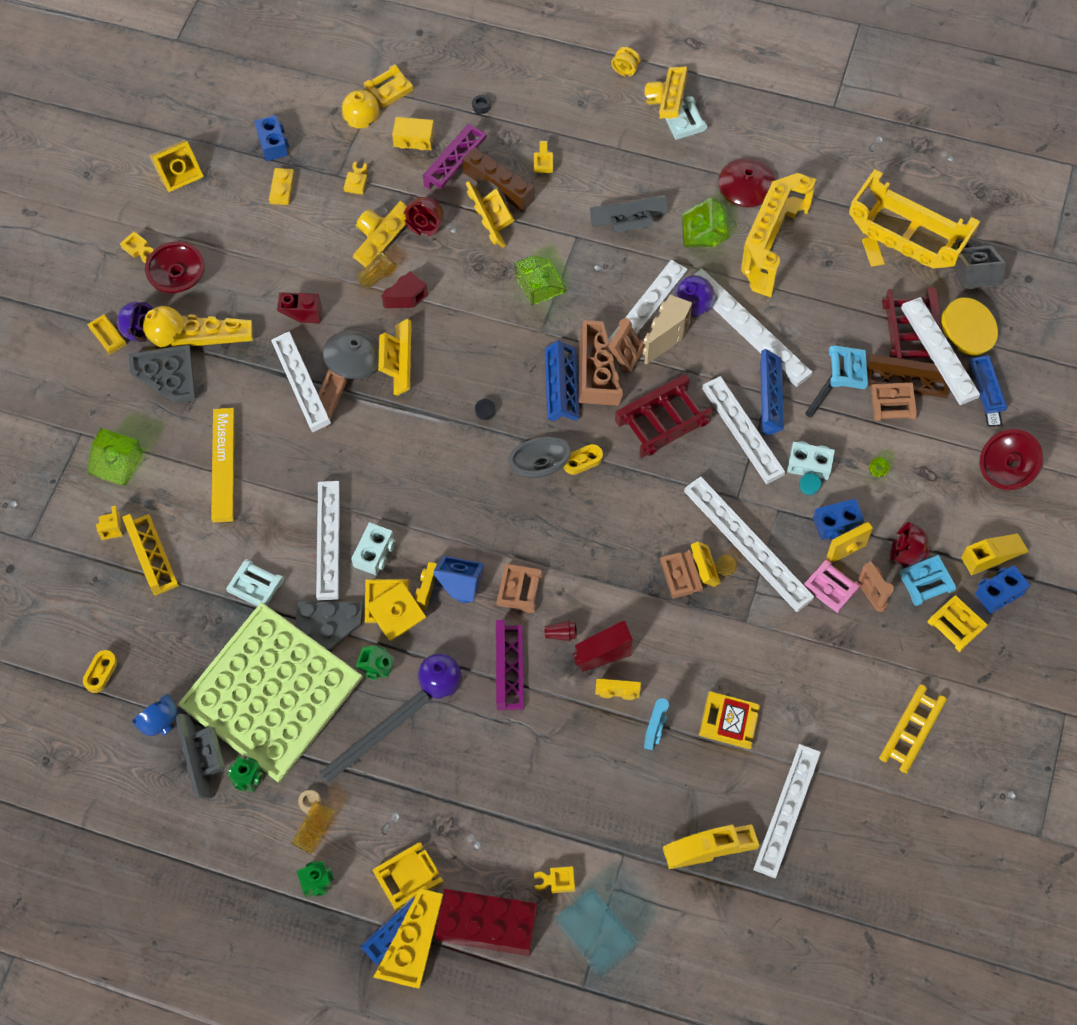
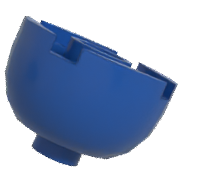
M168 694L159 698L160 701L151 704L131 721L141 733L147 736H155L161 733L164 736L174 728L172 724L176 720L175 717L178 711L177 706Z

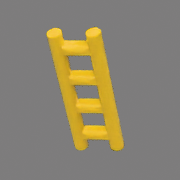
M921 684L916 689L879 757L883 762H887L890 757L902 763L899 770L905 774L910 770L947 701V698L939 695L937 700L925 695L927 688ZM920 702L932 708L927 719L915 713ZM910 720L922 726L917 737L904 731ZM899 739L912 745L907 756L894 749Z

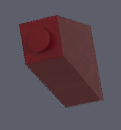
M621 621L575 645V653L572 654L575 665L580 666L581 671L584 672L630 657L633 639L626 621Z

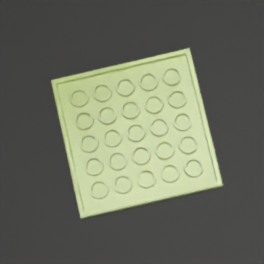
M261 602L177 705L206 728L208 726L215 727L216 735L244 757H251L257 760L262 771L280 784L362 680L363 676Z

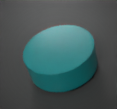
M813 473L803 475L799 483L800 490L806 495L816 494L821 486L820 478Z

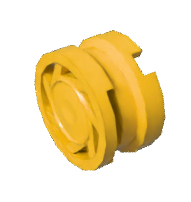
M621 47L612 59L611 65L620 75L625 76L628 74L630 77L633 76L641 63V58L635 50L629 47Z

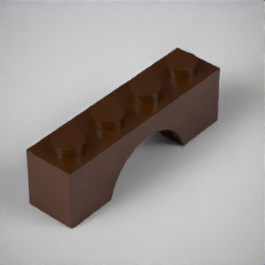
M476 147L462 159L464 174L476 182L487 180L493 183L504 194L507 202L521 212L535 200L534 185Z

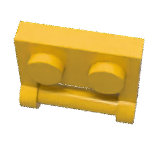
M395 64L371 81L367 80L363 83L365 89L375 96L382 108L387 107L413 91V85ZM392 76L395 77L393 80L389 81L383 86L377 89L375 88V86L391 78Z
M956 595L927 621L929 625L935 626L955 645V649L959 653L987 627V624ZM944 616L965 637L963 639L959 638L940 619Z

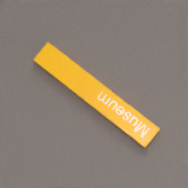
M234 408L213 409L212 523L234 521Z

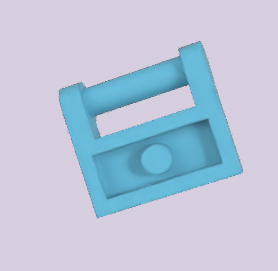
M831 346L829 348L832 364L831 386L865 389L868 386L866 351ZM839 356L844 357L845 377L840 375Z
M939 555L899 571V575L915 606L921 605L923 601L942 593H951L956 590L955 584ZM942 579V585L919 593L917 588Z
M664 698L656 701L646 731L644 748L652 751L654 744L659 745L662 729L667 721L665 713L668 711L669 702Z

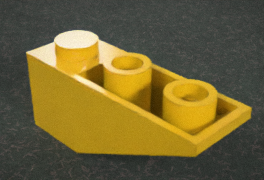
M1017 533L984 539L967 546L961 559L972 576L1029 551Z

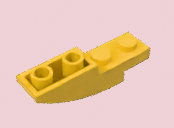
M752 824L735 828L734 825H728L682 838L663 846L662 849L669 869L710 862L713 861L714 857L755 850L759 847V842Z

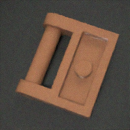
M628 318L620 320V328L608 347L622 369L626 372H631L641 356L645 344L637 337L632 328L631 321Z
M913 383L871 385L874 421L894 418L916 419ZM881 406H908V410L881 411Z
M869 562L863 566L858 583L862 585L861 589L876 611L883 612L888 606L887 600L893 594L894 587L892 584L886 583L881 570L875 567L872 562Z
M505 563L496 602L497 606L534 613L536 609V604H534L543 571ZM525 576L530 577L526 601H521Z

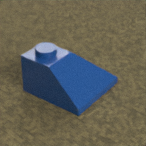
M442 556L433 574L451 598L458 599L462 603L473 602L477 596L484 563Z

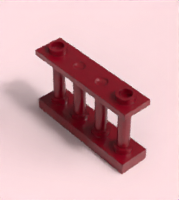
M936 287L928 288L926 295L921 299L943 333ZM888 289L886 297L882 299V307L886 309L891 342L890 357L898 359L931 358L927 350L901 351L899 341H919L920 339L916 333H898L897 324H910L906 316H896L894 307H902V304L917 298L893 299L892 289Z
M686 374L616 411L615 422L619 427L625 424L629 425L642 443L639 453L641 458L655 454L663 446L698 427L706 426L711 421L712 409L708 408L702 412L688 394L690 380ZM676 396L681 397L694 416L684 421L670 400ZM658 406H664L677 426L667 431L653 412V409ZM641 415H646L660 435L649 440L635 419Z

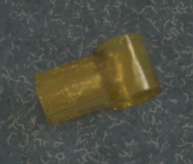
M380 251L373 256L371 263L356 275V278L364 288L368 289L383 276H391L395 272L397 264L383 251Z

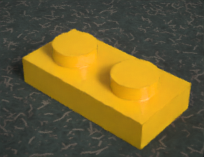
M274 169L269 196L270 204L289 205L294 180V169Z
M698 541L691 544L692 557L698 566L700 580L713 587L720 584L721 582L708 545Z
M429 562L427 569L422 570L421 581L423 582L421 588H417L414 600L417 601L418 606L422 610L427 611L437 579L433 574L437 566L436 563Z
M596 678L595 695H600L603 698L619 696L625 700H633L640 697L641 682Z

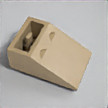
M670 294L667 301L662 302L659 309L660 315L654 318L651 326L653 329L651 333L646 334L644 339L643 355H645V364H649L683 339L690 325L692 302Z

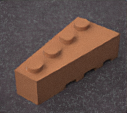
M583 320L579 343V403L619 406L623 392L619 386V377L613 364V355L608 347L609 341L603 321Z

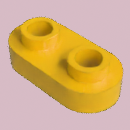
M594 444L582 447L571 452V457L563 468L569 474H579L599 465L603 459V451ZM590 456H595L596 458H595V459H590L589 457H590ZM571 464H576L577 466H576V467H571L570 465H571Z
M102 650L98 652L83 677V684L89 692L98 693L102 691L117 666V659L111 651ZM105 661H110L107 666H103ZM95 680H99L97 685H92Z

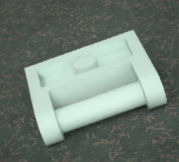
M692 96L686 97L682 101L679 118H665L675 140L703 132L707 129V124L702 120ZM685 109H689L696 123L695 125L691 126L684 111Z
M245 559L226 589L227 592L255 606H258L261 602L268 605L277 589L281 587L284 577L253 565L252 561ZM250 572L271 583L267 586L246 574Z

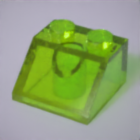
M710 197L682 213L684 246L686 248L715 247L729 239L726 206Z
M532 255L514 262L515 277L531 306L567 292V288L551 259Z
M100 428L91 444L87 473L126 486L143 453L139 441Z

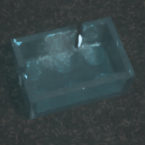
M590 888L576 900L575 907L571 904L555 917L556 925L582 957L585 958L587 956V963L600 979L637 949L638 942L593 888Z

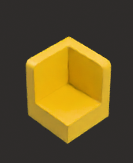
M116 505L111 506L112 514L98 517L99 523L96 524V528L101 540L123 536L121 517Z

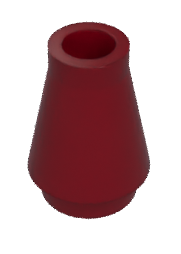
M567 620L545 626L544 628L546 639L570 642L572 639H577L576 622Z

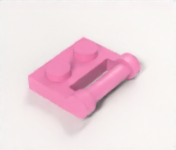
M828 559L804 583V586L810 593L836 613L845 606L862 586L832 566V562ZM824 573H829L840 583L846 586L848 590L846 591L845 589H843L840 585H838Z

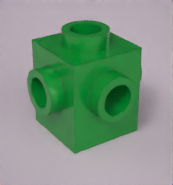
M362 647L355 667L366 673V677L378 680V678L388 677L392 671L395 657L390 655L388 650L383 647Z
M237 757L236 762L230 765L228 775L234 788L254 793L262 780L263 771L257 760L251 757H245V759Z
M312 861L307 863L305 868L296 870L306 898L313 895L315 897L323 896L328 893V890L333 889L330 882L334 880L331 867L326 868L323 861Z

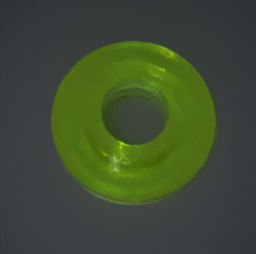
M876 457L870 461L868 469L873 476L884 477L888 474L890 465L885 458ZM879 466L882 470H878L875 467Z

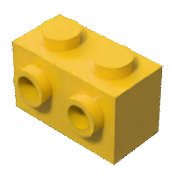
M396 117L392 134L394 147L431 150L435 133L434 121Z

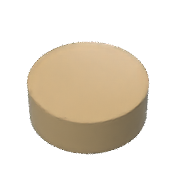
M306 790L299 796L298 804L304 813L313 814L321 808L322 800L316 791Z

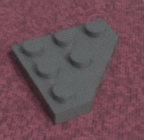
M189 345L129 354L130 372L134 377L175 404L196 400L191 348Z
M298 601L295 627L328 651H332L345 640V637L362 626L363 603Z

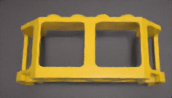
M874 169L853 199L849 211L850 216L860 230L869 238L876 239L887 247L893 248L931 268L955 266L959 255L968 241L976 234L980 221L971 217L967 224H963L964 220L961 218L958 223H955L889 190L890 183L887 182L884 185L880 182L883 173ZM868 187L877 199L871 211H869L867 206L858 202ZM882 208H886L911 221L903 236L873 222ZM922 226L948 239V243L946 246L941 247L938 254L910 241L918 227ZM964 239L957 251L952 249L956 241Z
M796 173L772 182L744 246L741 271L743 275L747 276L750 282L749 286L753 292L772 297L775 290L774 283L780 264V257L770 250L785 216L795 219L799 210H805L804 213L808 214L816 184L815 178ZM791 190L805 194L804 199H800L794 196L790 198L787 197ZM762 269L767 270L768 274L761 272Z

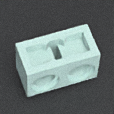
M803 441L793 442L787 472L799 475L813 473L820 479L828 480L835 450L823 445H809ZM796 455H802L805 459H798ZM817 459H822L826 463L821 464L817 461Z
M369 522L351 558L353 567L377 576L380 569L383 570L386 565L388 552H391L395 546L396 540L394 539L393 531ZM377 539H384L381 543L375 542ZM368 557H375L372 561L366 560Z

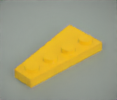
M188 314V317L183 316L184 326L180 335L176 333L173 337L175 341L171 345L172 347L183 345L199 346L253 341V324L251 320L232 318L218 320L212 316L197 318V315Z
M419 889L373 978L420 989L443 894Z

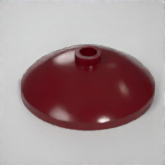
M741 158L728 163L722 169L719 175L718 186L723 197L730 203L740 207H757L763 204L772 182L776 180L772 169L765 163L756 159Z
M180 241L160 245L151 252L145 263L147 280L155 289L165 293H180L192 288L200 281L205 270V263L201 252L195 246Z
M1008 429L995 434L986 442L980 454V469L984 478L992 486L1007 491L1017 490L1029 485L1038 476L1043 465L1044 456L1040 443L1033 435L1024 430ZM1015 461H1018V465L1015 466V467H1012V464H1013Z

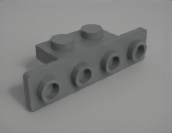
M665 195L590 208L592 226L611 224L614 232L620 233L653 226L652 216L668 213L667 197Z
M178 714L175 717L176 727L180 734L193 793L196 798L209 800L213 796L208 777L225 769L215 727L208 726L196 733L193 718Z

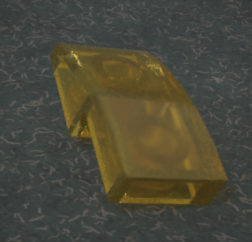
M315 800L291 844L312 854L335 810Z

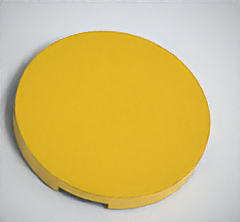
M958 298L952 301L943 311L941 319L943 332L946 338H949L958 347L960 352L977 356L984 354L995 345L998 337L997 324L992 313L982 303L971 298Z

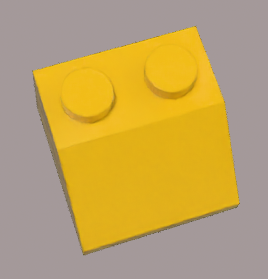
M186 140L149 155L168 192L204 177Z

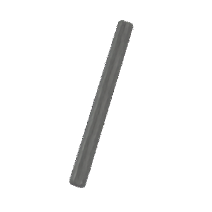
M420 691L320 772L322 779L327 783L330 782L430 700L429 696L424 691Z

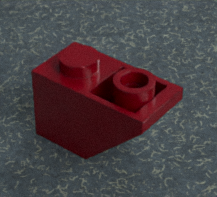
M409 271L406 275L401 276L391 288L389 287L381 295L383 306L385 308H414L428 296L427 284Z
M279 292L278 312L299 323L320 324L322 305L319 294Z

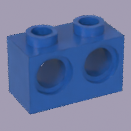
M273 115L254 120L265 160L270 161L288 156L286 148L290 147L287 136L283 137L282 133H285L282 122H278L277 116Z
M856 498L816 508L813 515V520L821 540L827 538L829 540L835 539L864 523V518ZM849 516L853 518V520H847L845 517ZM825 522H831L833 525L829 526Z
M1015 565L1008 569L1006 567L1000 569L995 574V577L991 579L987 577L978 584L979 587L975 595L990 614L1023 596L1029 589L1030 584ZM1006 580L1011 581L1014 585H1009ZM988 591L995 592L997 596L991 595Z

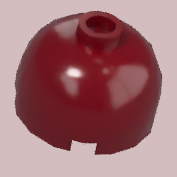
M427 196L415 198L407 205L403 212V215L405 214L406 216L405 224L412 232L420 236L421 232L427 234V237L434 235L443 222L441 206L437 201Z
M909 522L904 523L896 533L900 535L898 540H893L891 544L890 559L897 564L912 566L929 555V540L926 532L921 527Z

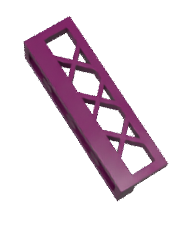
M467 124L423 174L424 187L431 189L436 185L442 189L463 165L462 159L474 147L478 148L487 138V134ZM444 173H445V177L440 181L439 179H440V178L444 175Z
M496 620L497 710H524L522 625L505 626L504 620ZM505 632H518V638L511 644L505 639ZM511 650L518 655V659L513 664L505 659V656ZM512 670L519 676V679L513 685L506 680V675ZM513 691L519 696V703L506 704V696Z

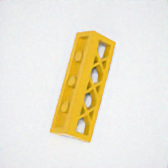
M130 514L123 516V521L154 596L178 587L150 514L135 520L132 519ZM145 522L149 523L146 534L138 531L136 526ZM148 539L156 541L153 551L144 548ZM155 556L163 559L160 569L151 565ZM162 574L170 576L172 582L160 586L158 583Z

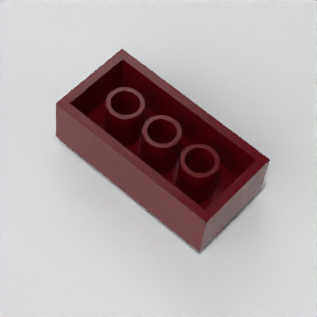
M444 888L435 934L436 939L439 942L530 956L537 915V903Z

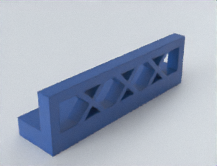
M557 340L545 348L547 419L554 422L564 416L576 421L579 419L576 348ZM564 351L569 352L570 360H568V358L564 354ZM565 366L570 372V378L565 372ZM566 384L571 390V396L566 390ZM567 402L572 408V412L567 410Z
M764 349L761 351L760 362L762 433L769 436L784 430L781 357L768 349Z

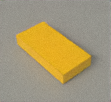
M105 314L87 324L109 355L127 345Z

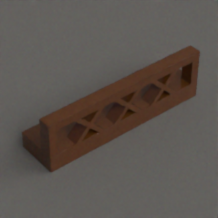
M870 354L867 364L868 386L872 384H893L894 382L890 378L899 376L903 380L902 383H911L912 380L918 379L924 384L921 387L913 385L914 393L947 398L948 385L935 364ZM871 372L879 373L883 378L879 381L871 380ZM935 382L943 383V391L935 390L931 385Z

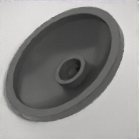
M357 330L336 333L324 345V362L332 372L349 379L366 378L378 371L379 341L372 335Z
M540 437L528 440L511 452L509 456L510 468L516 474L528 478H540L554 474L561 470L571 457L570 446L566 441L556 437Z

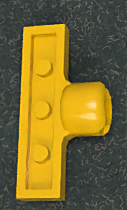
M670 67L664 83L661 81L646 83L644 92L647 97L646 103L649 105L661 104L659 109L660 118H679L688 75L687 67Z
M400 200L384 218L371 209L365 210L358 218L356 228L363 232L367 239L353 254V258L368 269L406 226L405 214L403 215V212L407 205Z

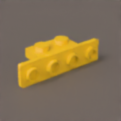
M468 181L466 183L469 189L467 194L475 201L474 208L479 215H482L483 219L481 222L489 230L490 240L494 245L498 244L504 248L506 245L499 231L515 221L498 189L482 198L477 187Z
M406 319L395 326V337L385 332L379 335L378 370L394 377L393 394L396 396L410 389L412 332L410 319Z

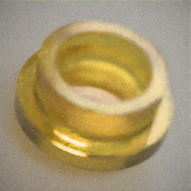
M722 555L716 560L715 568L719 574L729 576L736 571L737 563L732 556Z

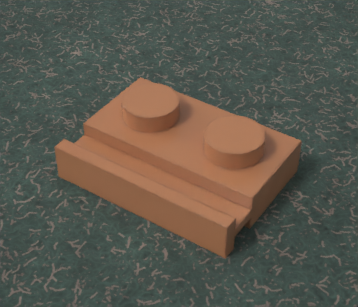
M690 550L685 553L680 552L660 557V563L672 599L690 595L697 591L702 592L703 587Z

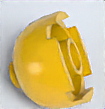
M366 90L350 92L342 102L343 119L354 128H366L373 121L375 123L380 115L379 104L375 96Z
M159 306L146 314L143 330L146 337L158 347H165L175 341L173 337L176 333L180 335L182 332L184 318L171 307Z

